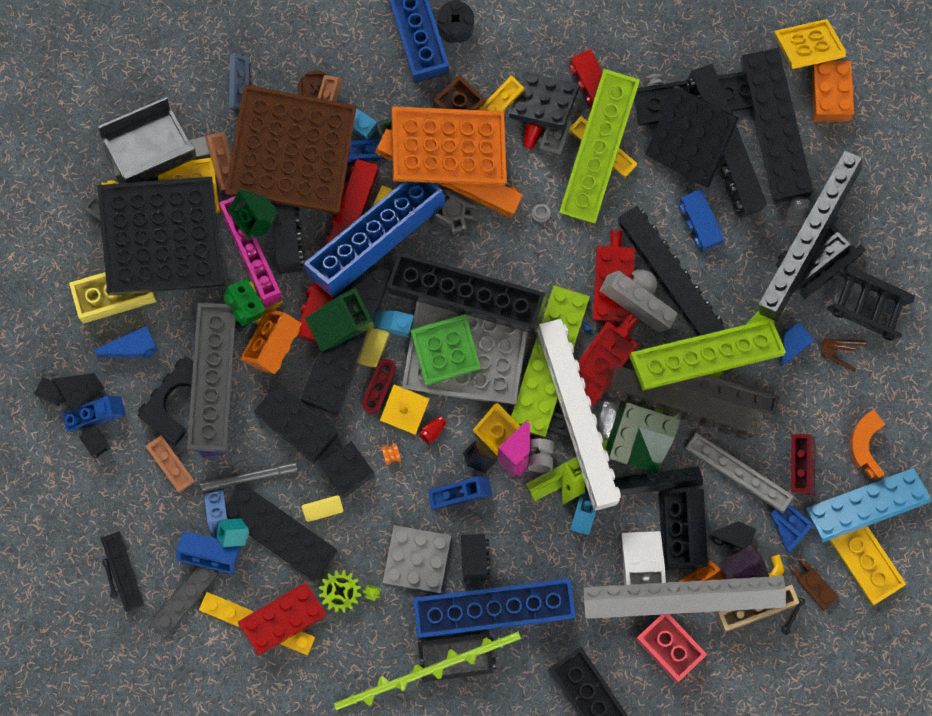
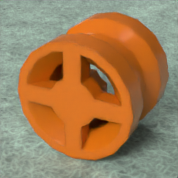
M393 443L390 447H381L386 465H390L393 461H401L396 443Z

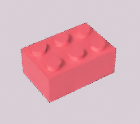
M661 614L635 639L675 683H678L707 655L670 614Z

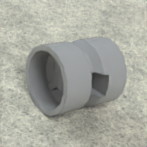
M547 439L531 440L529 452L531 455L528 457V469L539 473L552 471L553 458L551 456L554 454V442Z

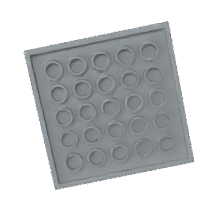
M417 301L412 329L464 314ZM466 315L482 370L427 386L424 382L411 334L402 384L403 388L413 392L516 405L528 332Z

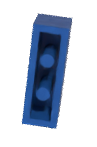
M702 189L682 196L678 208L680 213L684 214L687 219L685 221L687 229L694 234L693 241L696 248H700L701 252L722 245L725 239Z
M183 531L176 550L177 561L234 574L240 556V546L223 547L215 537L202 536L195 532Z

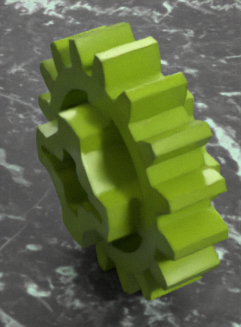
M337 570L335 571V576L329 573L328 580L322 579L325 585L319 586V589L323 591V593L319 594V597L325 598L322 604H329L327 608L329 611L335 608V613H338L339 609L346 613L347 607L353 610L352 604H359L356 597L362 596L360 593H357L358 590L362 589L361 586H356L359 580H352V573L346 576L345 570H343L341 575H339ZM337 579H345L348 582L339 583ZM331 584L333 586L332 592L327 595L328 587ZM335 585L340 587V589L345 588L343 593L346 599L339 594L335 595L337 593ZM353 588V596L350 600L348 594ZM339 600L343 601L344 604L337 605L332 602Z

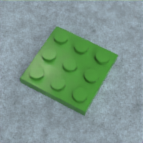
M466 314L411 330L426 386L482 370Z

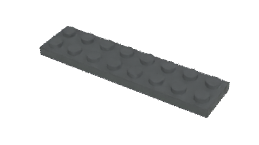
M198 302L187 451L227 453L235 317L232 309L227 304Z

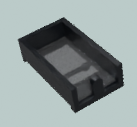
M489 633L418 642L420 666L425 668L446 660L448 650L450 649L459 655L481 646L484 638L493 641V637L489 638ZM491 651L478 655L474 664H470L468 661L460 662L443 669L441 679H437L433 674L422 677V683L493 674V669H497L496 658L491 657Z

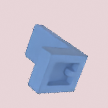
M223 490L204 494L207 523L212 537L217 536L219 520L228 519Z

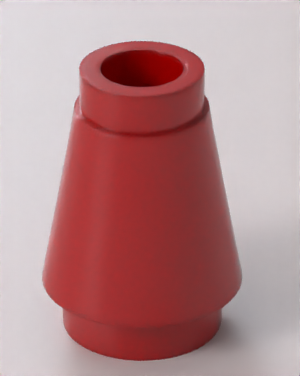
M525 124L523 147L534 149L543 131L541 125Z
M438 416L421 428L419 436L424 442L431 444L436 441L447 422L441 416Z

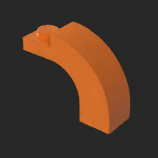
M873 409L854 427L850 436L849 452L856 469L864 466L866 475L876 481L885 473L871 456L869 441L872 435L886 424Z

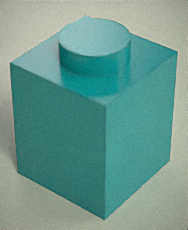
M219 520L217 539L223 547L245 546L246 538L249 536V528L243 520Z

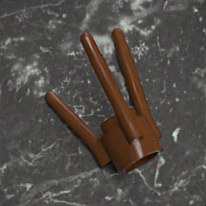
M824 338L821 348V354H825L824 358L830 359L855 372L856 368L832 356V354L836 355L838 349L855 352L858 350L854 347L839 344L866 345L867 341Z

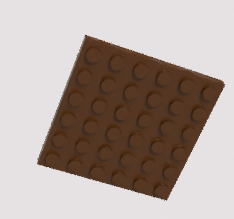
M244 84L225 194L236 196L238 191L243 189L266 197L273 203L339 215L357 106Z

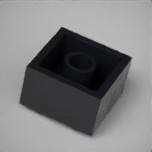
M352 441L320 463L321 468L343 498L375 477L374 471Z

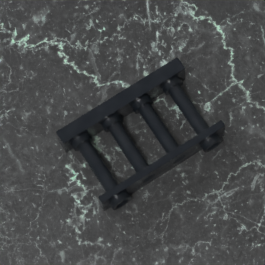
M837 215L828 229L832 235L839 232L834 226L839 219ZM862 244L858 247L851 246L845 252L846 256L844 258L838 257L831 263L832 267L826 270L824 268L816 275L818 277L812 282L810 279L802 286L803 290L800 295L804 299L808 298L836 276L841 268L850 265L863 255L866 249ZM784 251L777 257L779 259L776 263L777 268L783 262L788 253L787 251Z
M850 265L841 268L839 276L844 277L845 284L838 304L827 306L826 310L832 312V315L835 317L848 319L881 334L882 338L893 341L894 339L901 338L902 334L895 331V327L902 307L913 303L915 295ZM857 283L861 285L862 290L853 312L844 307L852 284ZM869 291H874L878 293L879 297L872 317L868 319L861 314ZM889 298L894 300L895 306L886 327L879 324L878 321L885 300Z

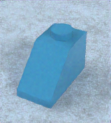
M378 311L373 328L410 338L414 315L399 311Z
M586 492L579 497L570 530L589 535L596 511L593 509L591 500H587Z

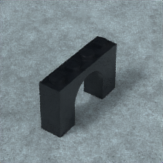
M187 356L183 359L180 358L176 362L174 371L164 377L161 387L159 389L156 388L151 393V399L147 404L141 405L137 415L140 420L162 435L175 447L188 431L168 415L166 401L173 390L183 386H192L193 361Z

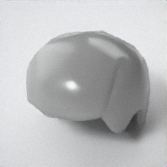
M638 269L632 273L634 276L633 281L654 295L657 288L655 275L647 270Z

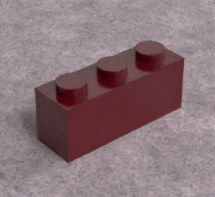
M791 434V493L795 495H815V437L812 434Z

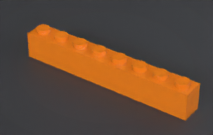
M386 129L375 154L392 161V129ZM438 183L509 218H512L523 196L517 188L512 186Z

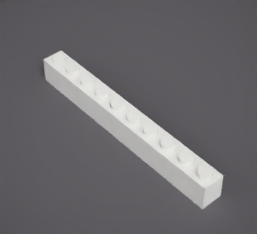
M561 319L539 324L537 333L593 509L596 511L615 506L620 501L619 498H621L620 490L618 487H615L613 469H609V456L607 451L603 450L601 444L603 443V438L596 428L597 419L590 410L591 400L584 391L585 382L583 378H580L578 372L580 370L577 360H574L572 354L574 353V348L567 338V326L562 323Z

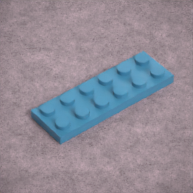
M912 468L807 507L806 512L823 543L931 502V497L915 469Z

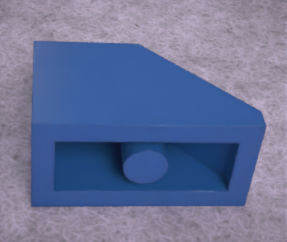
M800 322L795 326L791 324L784 330L785 334L782 337V344L786 353L780 357L781 366L788 363L814 341Z

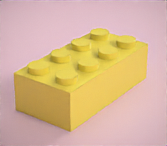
M105 272L69 283L78 317L83 324L157 302L154 292L107 296Z

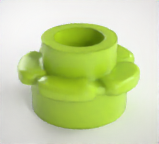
M366 585L365 590L362 591L367 599L376 601V598H381V589L378 587Z

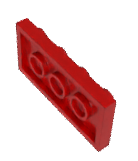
M305 582L239 620L238 625L256 654L260 656L325 618L326 613Z

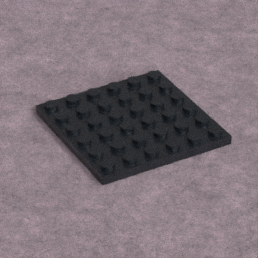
M212 177L97 185L107 296L224 286Z

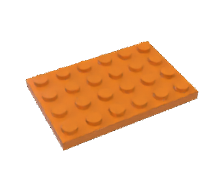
M414 107L391 108L393 181L506 185L504 111Z

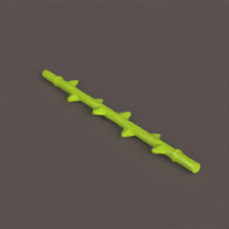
M518 631L503 638L499 637L495 641L484 638L481 646L459 655L450 649L448 650L446 660L425 668L417 664L414 666L412 673L392 681H388L381 676L376 687L356 695L352 694L351 697L335 702V709L339 710L352 704H358L357 702L362 700L368 706H371L375 695L396 687L401 691H405L407 683L429 674H433L437 679H441L443 669L463 661L474 664L478 655L499 647L503 648L504 645L520 640L521 635Z

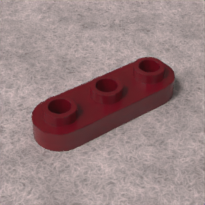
M390 359L379 361L362 401L363 409L368 414H376L380 411L394 378L396 366ZM389 367L390 371L388 373L383 372V368ZM381 384L383 388L377 390L376 385ZM370 402L376 403L375 407L370 408L368 404Z

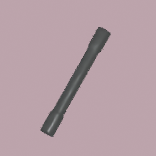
M296 461L247 473L205 480L200 483L202 492L205 493L232 485L297 473L298 468Z

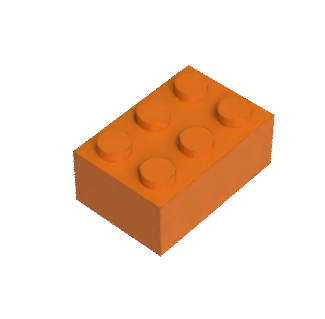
M826 61L813 64L810 68L813 122L851 121L854 115L851 61Z
M266 310L240 360L258 371L275 374L280 369L284 356L289 352L293 339L299 334V328L302 323L285 312Z

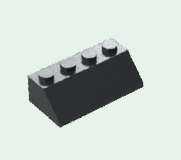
M687 487L659 492L660 527L665 570L708 567L704 489Z

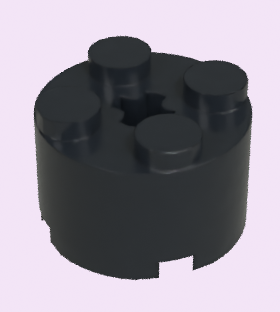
M452 0L444 4L437 14L439 35L449 43H462L468 40L474 30V14L472 9L466 3L459 0Z

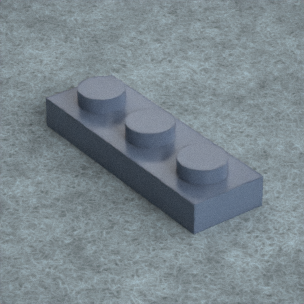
M234 53L230 55L229 108L240 111L244 84L249 85V58Z

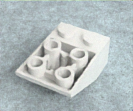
M661 531L621 533L624 585L666 583Z

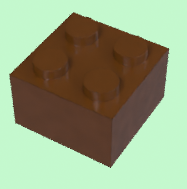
M459 75L433 99V107L437 109L478 110L486 102V99Z

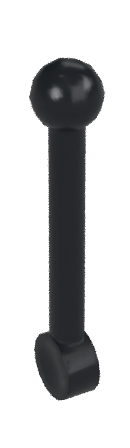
M104 559L102 564L106 568L111 588L110 596L115 599L118 597V592L114 588L108 559Z
M804 598L798 599L799 604L787 626L782 629L784 635L790 633V627L801 606L805 604Z

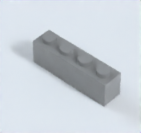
M620 271L607 275L600 289L603 294L658 333L670 329L678 314Z

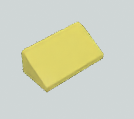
M371 328L359 364L376 369L390 335L388 331Z
M338 495L302 505L307 522L344 511L340 496Z

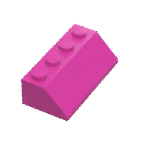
M528 421L498 448L497 461L512 477L516 475L521 476L527 470L530 452V423Z

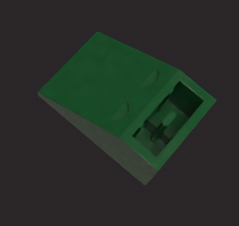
M356 288L336 297L305 318L321 352L374 327L373 321Z

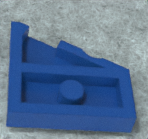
M790 504L784 513L774 509L770 514L788 553L793 550L814 525Z

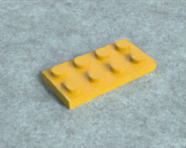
M868 526L829 540L872 606L906 585Z

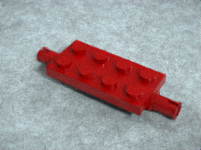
M611 230L610 246H597L593 321L602 322L604 325L606 322H609L617 328L619 324L624 322L630 312L603 294L600 289L607 275L616 271L622 272L633 280L635 248L621 247L622 231L617 230V237H615L616 230Z
M630 313L620 327L616 328L609 322H606L578 361L580 367L578 372L580 378H583L585 382L584 391L586 396H589L593 407L626 363L631 352L639 345L629 337V333L639 321L634 317L632 322L629 323L633 318V315Z

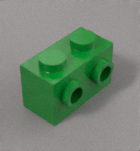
M247 278L228 286L223 294L225 303L230 306L235 319L240 322L242 327L262 318L266 311Z

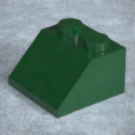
M243 189L238 191L228 209V212L248 241L266 234L278 214L275 206L271 204L268 198Z

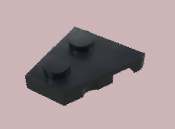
M95 373L53 378L51 380L71 411L76 410L104 390Z

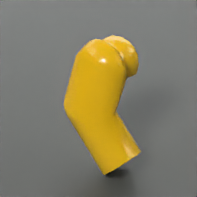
M780 555L770 557L774 568L766 577L783 576L784 566Z

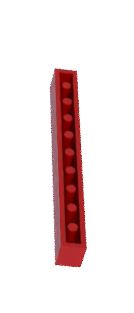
M356 159L355 164L351 165L349 182L346 181L343 187L345 194L343 199H341L339 215L333 216L331 222L333 228L331 233L327 234L325 244L332 241L365 213L379 172L378 165ZM314 282L313 286L310 285L307 291L308 301L303 303L301 308V314L303 315L299 322L302 324L297 337L317 344L305 318L335 299L336 296H330Z

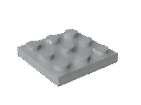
M394 525L383 584L441 594L451 536Z

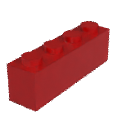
M589 49L571 58L569 70L573 76L576 75L577 83L580 84L579 90L581 92L584 91L586 95L585 101L590 108L593 105L603 71L592 50Z

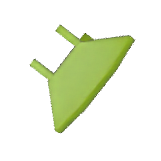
M564 463L562 478L563 505L585 493V481L582 471L576 472L567 463Z

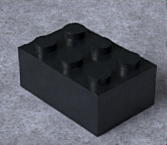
M485 534L461 535L463 581H484L487 575H490V559H486V556H489L490 546L489 539H485Z

